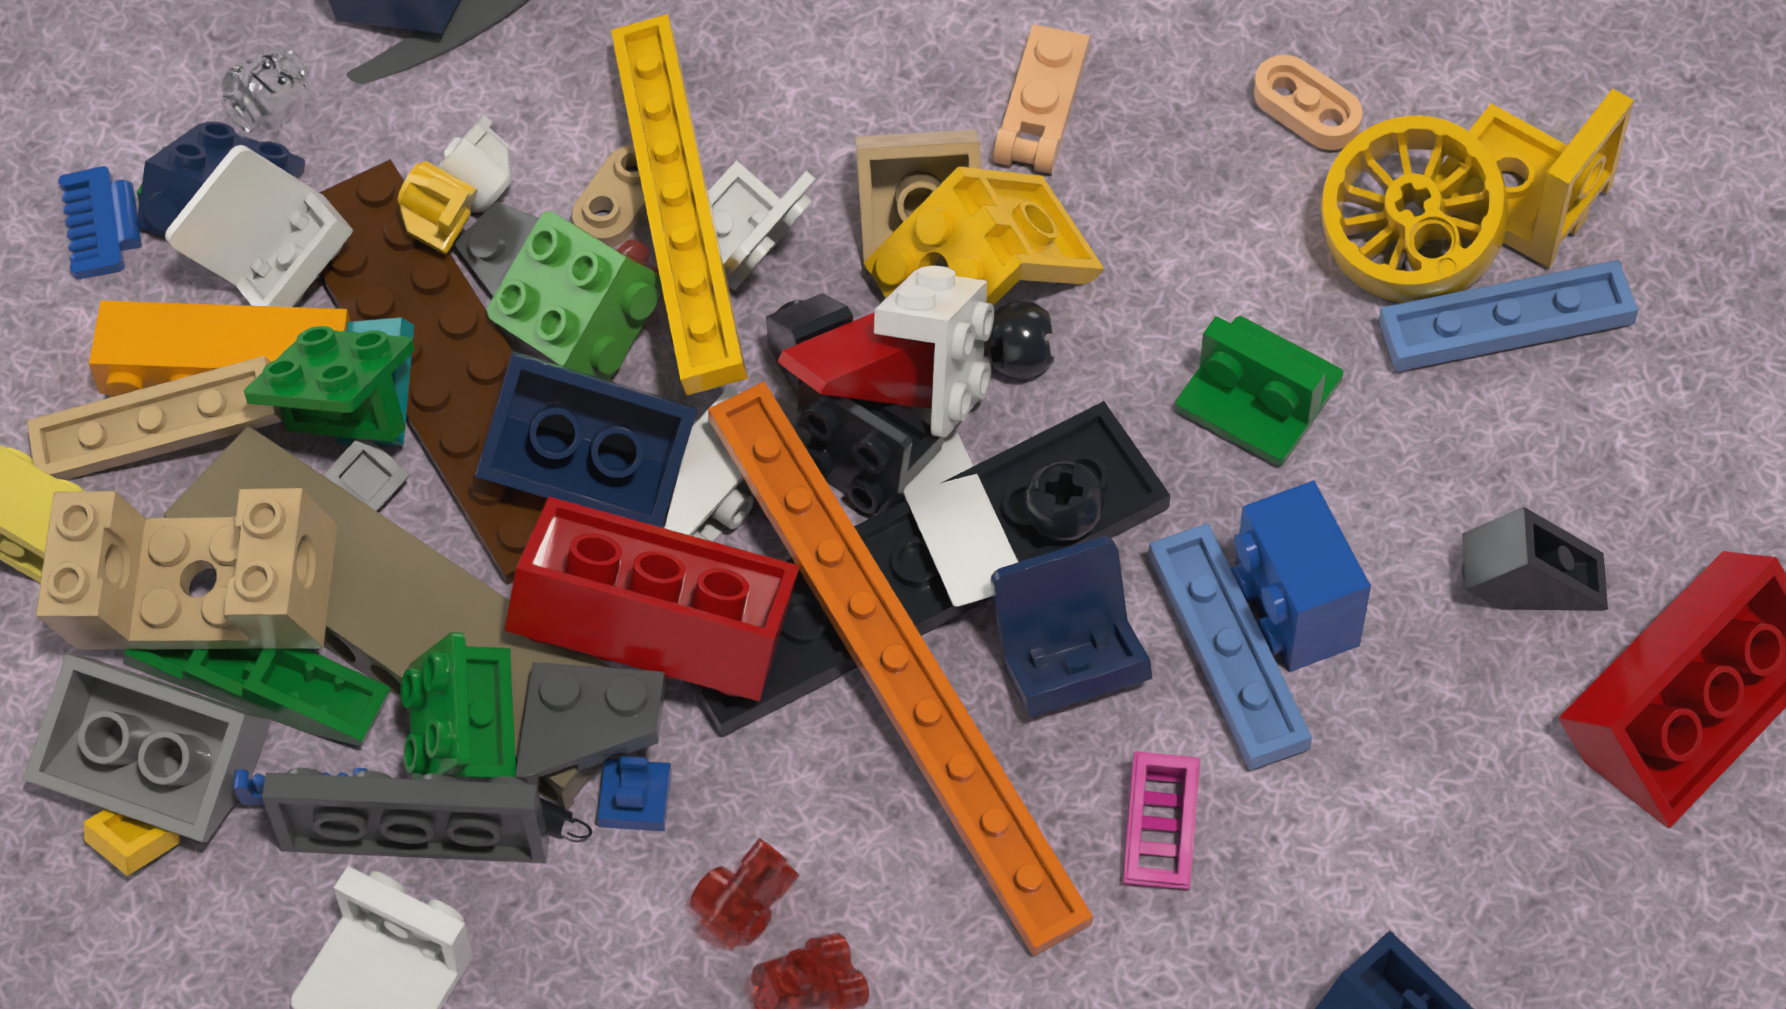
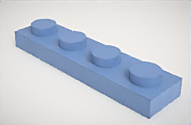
M1615 260L1381 307L1378 321L1395 371L1399 372L1635 324L1638 308L1620 261Z
M1209 523L1149 543L1148 557L1249 770L1310 750L1312 735Z

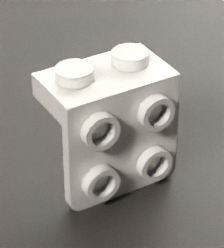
M239 145L229 151L169 226L165 237L172 248L236 285L252 306L294 307L300 302L307 288L328 262L337 256L344 242L354 230L324 195L248 147Z
M736 160L708 191L727 282L734 291L813 202L804 194L816 179L807 170L780 199Z
M925 266L915 270L875 309L874 334L935 343L931 434L945 438L960 421L964 422L969 411L979 400H984L988 393L991 367L989 363L983 362L984 341L989 339L993 328L994 306L991 303H986L988 281L955 276L954 270L943 266Z
M347 866L333 888L342 918L291 997L292 1008L442 1009L474 957L464 918L454 908L441 901L431 899L425 904L407 895L405 889L386 874L372 871L368 876Z

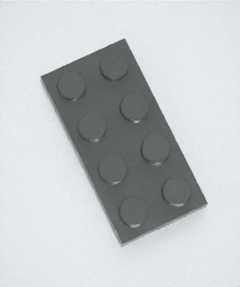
M293 768L286 773L265 774L262 799L282 852L547 863L549 837L537 784H526L524 781L513 777H495L488 782L459 781L455 777L441 774H428L421 779L392 778L378 771H360L354 774V776L324 775L322 772L310 768Z

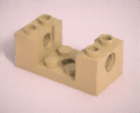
M303 488L239 489L236 517L145 518L116 491L54 492L36 617L78 650L323 648L338 524ZM205 569H215L217 579L212 590L201 597H191L189 587L194 576Z

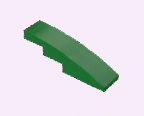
M306 648L126 649L124 652V664L154 677L272 719V721L291 728L357 746H362L391 690V687Z

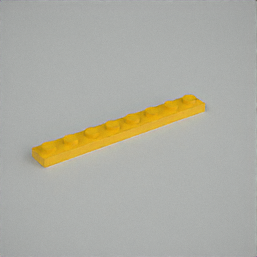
M665 14L612 29L611 34L680 380L686 396L748 379L676 39L669 16Z

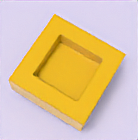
M108 809L100 811L83 822L84 841L126 876L134 873L180 843L179 834Z

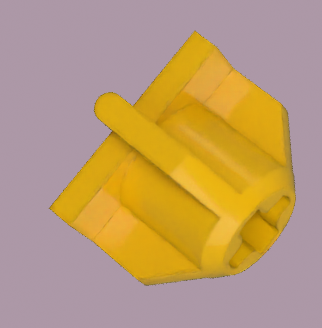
M427 160L417 163L405 179L397 197L407 234L438 252L447 255L470 216V209L475 201L478 189Z

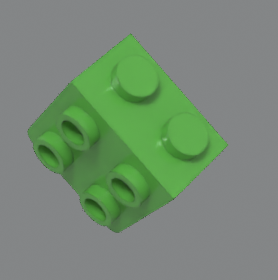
M546 211L539 217L489 303L487 314L492 321L561 366L611 381L616 370L624 362L626 353L647 317L655 309L658 298L663 290L660 275L657 272L616 251L552 211Z

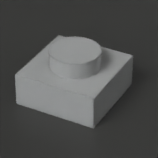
M357 438L323 476L378 511L407 480L410 474L374 441Z

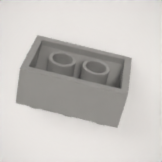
M66 653L23 780L207 843L238 800L233 790L234 771L238 769L248 770L253 776L272 719L96 659Z

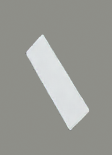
M899 405L931 425L932 409ZM956 427L947 437H943L942 449L905 486L904 495L953 605L958 607L992 597L990 578L993 572L1018 561L978 475L974 474L943 482L973 467Z

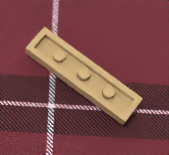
M265 356L29 419L27 420L34 465L56 479L68 480L239 434L247 426L257 429L283 422L280 407L248 404L244 395V389L263 372L264 367L271 363V361Z

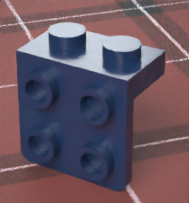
M215 121L200 123L145 161L136 224L138 227L165 236L169 226L229 151L236 146L244 145L297 179L304 174L306 161L300 156L289 153V150L279 143L270 141L260 142L235 133L234 128L228 124Z
M1103 536L1001 567L991 575L990 583L1003 666L1029 717L1058 710L1077 702L1153 679L1150 658L1127 620L1119 550L1112 538Z

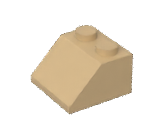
M976 129L855 137L863 262L957 167L981 169L980 140ZM941 255L934 265H948L944 256Z

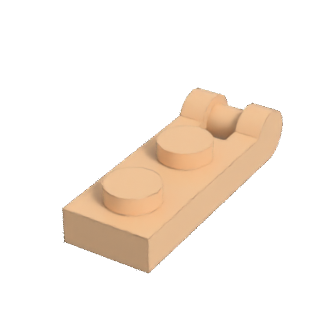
M1032 24L1003 124L996 137L993 163L1012 166L1013 161L1034 165V171L1053 175L1090 47V35ZM1021 133L1041 136L1039 141L1020 138Z

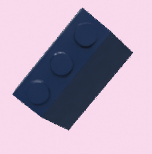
M512 351L475 477L541 497H553L662 527L697 409L689 404Z

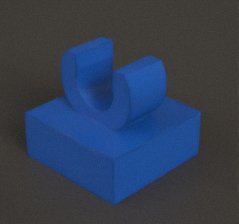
M621 756L620 760L606 759L604 762L597 817L599 827L665 832L672 775L671 763L649 762V759L646 757Z

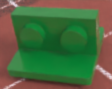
M1215 316L1203 332L1200 367L1177 397L1175 409L1180 414L1271 463L1281 466L1289 458L1342 382L1343 370L1243 316H1237L1232 323Z
M329 326L312 327L301 332L291 346L275 361L267 364L263 372L244 389V395L248 404L280 407L287 432L393 442L406 427L391 374L415 351L411 337L387 335L379 330L357 333L334 331Z
M450 632L412 661L402 677L401 699L403 706L410 708L411 733L408 734L404 744L403 759L405 770L407 773L412 774V779H421L428 774L449 775L459 781L488 782L495 777L515 778L516 759L510 648L466 646L464 633Z

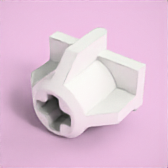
M484 114L462 139L458 137L452 139L444 151L445 158L438 165L439 168L478 189L470 212L487 211L512 182L509 144L489 128L493 122Z

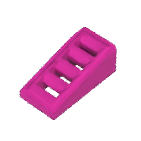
M1134 751L1130 774L1123 885L1190 891L1200 757ZM1145 780L1183 784L1182 794L1145 791ZM1143 805L1181 808V819L1144 816ZM1141 829L1180 833L1179 844L1141 841ZM1139 854L1178 858L1177 871L1138 867Z

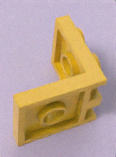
M1612 88L1568 145L1490 103L1470 128L1469 132L1478 138L1489 150L1498 163L1501 172L1511 171L1517 173L1525 181L1524 184L1517 187L1506 186L1509 217L1503 243L1550 268L1556 260L1558 247L1569 232L1573 235L1577 233L1587 220L1590 206L1599 193L1607 194L1613 186L1634 103L1632 98ZM1448 156L1439 169L1435 180L1436 185L1455 172L1463 163ZM1473 177L1447 199L1480 193L1483 191V185L1477 177ZM1488 209L1457 214L1455 216L1480 225L1483 217L1487 215Z
M957 167L863 262L887 298L915 270L925 266H934L938 257L943 255L948 263V268L955 271V276L988 281L986 303H991L993 306L1019 280L1085 285L1093 281L1105 270L1042 175Z

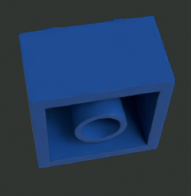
M1315 480L1244 505L1242 507L1239 534L1234 536L1237 555L1235 566H1232L1231 570L1246 601L1254 603L1261 619H1258L1257 624L1272 655L1280 654L1288 671L1292 672L1359 647L1371 585Z

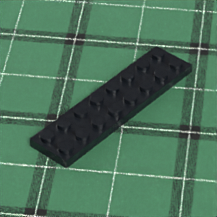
M1105 401L943 481L947 482L974 474L978 475L1018 562L1099 537L1107 536L1111 538L1168 509L1170 506V493ZM1070 460L1087 466L1099 480L1104 492L1105 507L1093 530L1078 540L1058 542L1041 536L1028 521L1023 508V494L1035 471L1049 462ZM1066 496L1059 497L1057 504L1068 505L1070 498ZM907 500L854 526L920 635L993 598L992 596L958 607L953 605ZM792 558L785 561L795 564ZM798 571L773 664L760 701L742 696L725 695L716 689L691 682L689 684L723 737L850 672L858 666L801 572Z

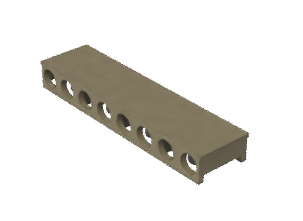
M247 426L163 514L164 518L236 517L239 489L303 488L338 524L324 647L369 678L391 687L390 692L400 699L402 677L409 664L450 632L464 633L466 646L510 648L516 767L532 663L610 668L590 654L553 644L537 643L527 637L504 631L509 599L250 426ZM603 763L578 771L575 764L539 777V786H537L539 795L568 810L574 804L573 798Z

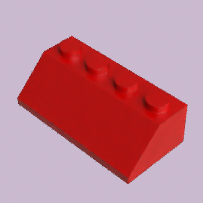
M548 497L515 570L504 631L527 637L537 643L553 644L590 654L592 657L602 661H615L649 671L665 672V678L680 679L713 688L725 695L742 696L760 701L773 664L800 565Z
M1722 551L1558 717L1583 761L1666 828H1671L1786 708V572L1778 558Z

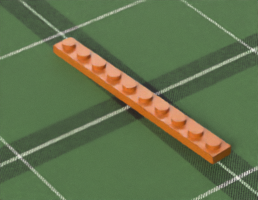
M765 381L708 408L710 424L796 565H800L799 571L1032 956L1034 957L1091 926L1093 921L1092 913Z

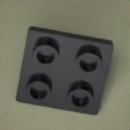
M805 382L800 385L795 423L797 435L827 484L847 495L853 505L865 513L879 514L901 503L905 486L942 449L943 437L933 436L930 424L897 404L824 395L818 393Z

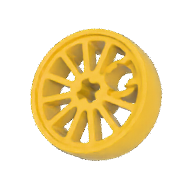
M1422 115L1402 116L1382 121L1367 128L1355 136L1338 154L1328 172L1322 191V225L1327 245L1337 265L1355 284L1365 291L1396 303H1406L1466 290L1481 278L1492 265L1502 247L1507 232L1509 217L1507 190L1498 163L1484 144L1472 133L1455 123L1436 117ZM1410 150H1433L1423 175L1412 173L1409 158ZM1398 153L1400 155L1403 176L1393 180L1376 161L1390 154ZM1449 155L1463 163L1455 172L1436 185L1435 180L1445 156ZM1368 172L1386 191V194L1384 196L1352 185L1361 173ZM1473 177H1477L1483 185V191L1480 193L1447 199ZM1346 202L1381 211L1350 218H1344L1342 214ZM1415 202L1416 206L1420 209L1424 208V213L1414 217L1409 209L1405 210V205ZM1488 209V213L1483 217L1480 225L1452 217V215ZM1383 229L1361 248L1354 242H1350L1346 237L1348 235ZM1460 236L1474 241L1468 248H1462ZM1442 238H1445L1451 243L1448 252L1439 258H1426L1418 253L1420 247L1431 240L1442 241ZM1398 240L1389 265H1379L1371 261L1391 243ZM1406 255L1413 271L1401 270Z

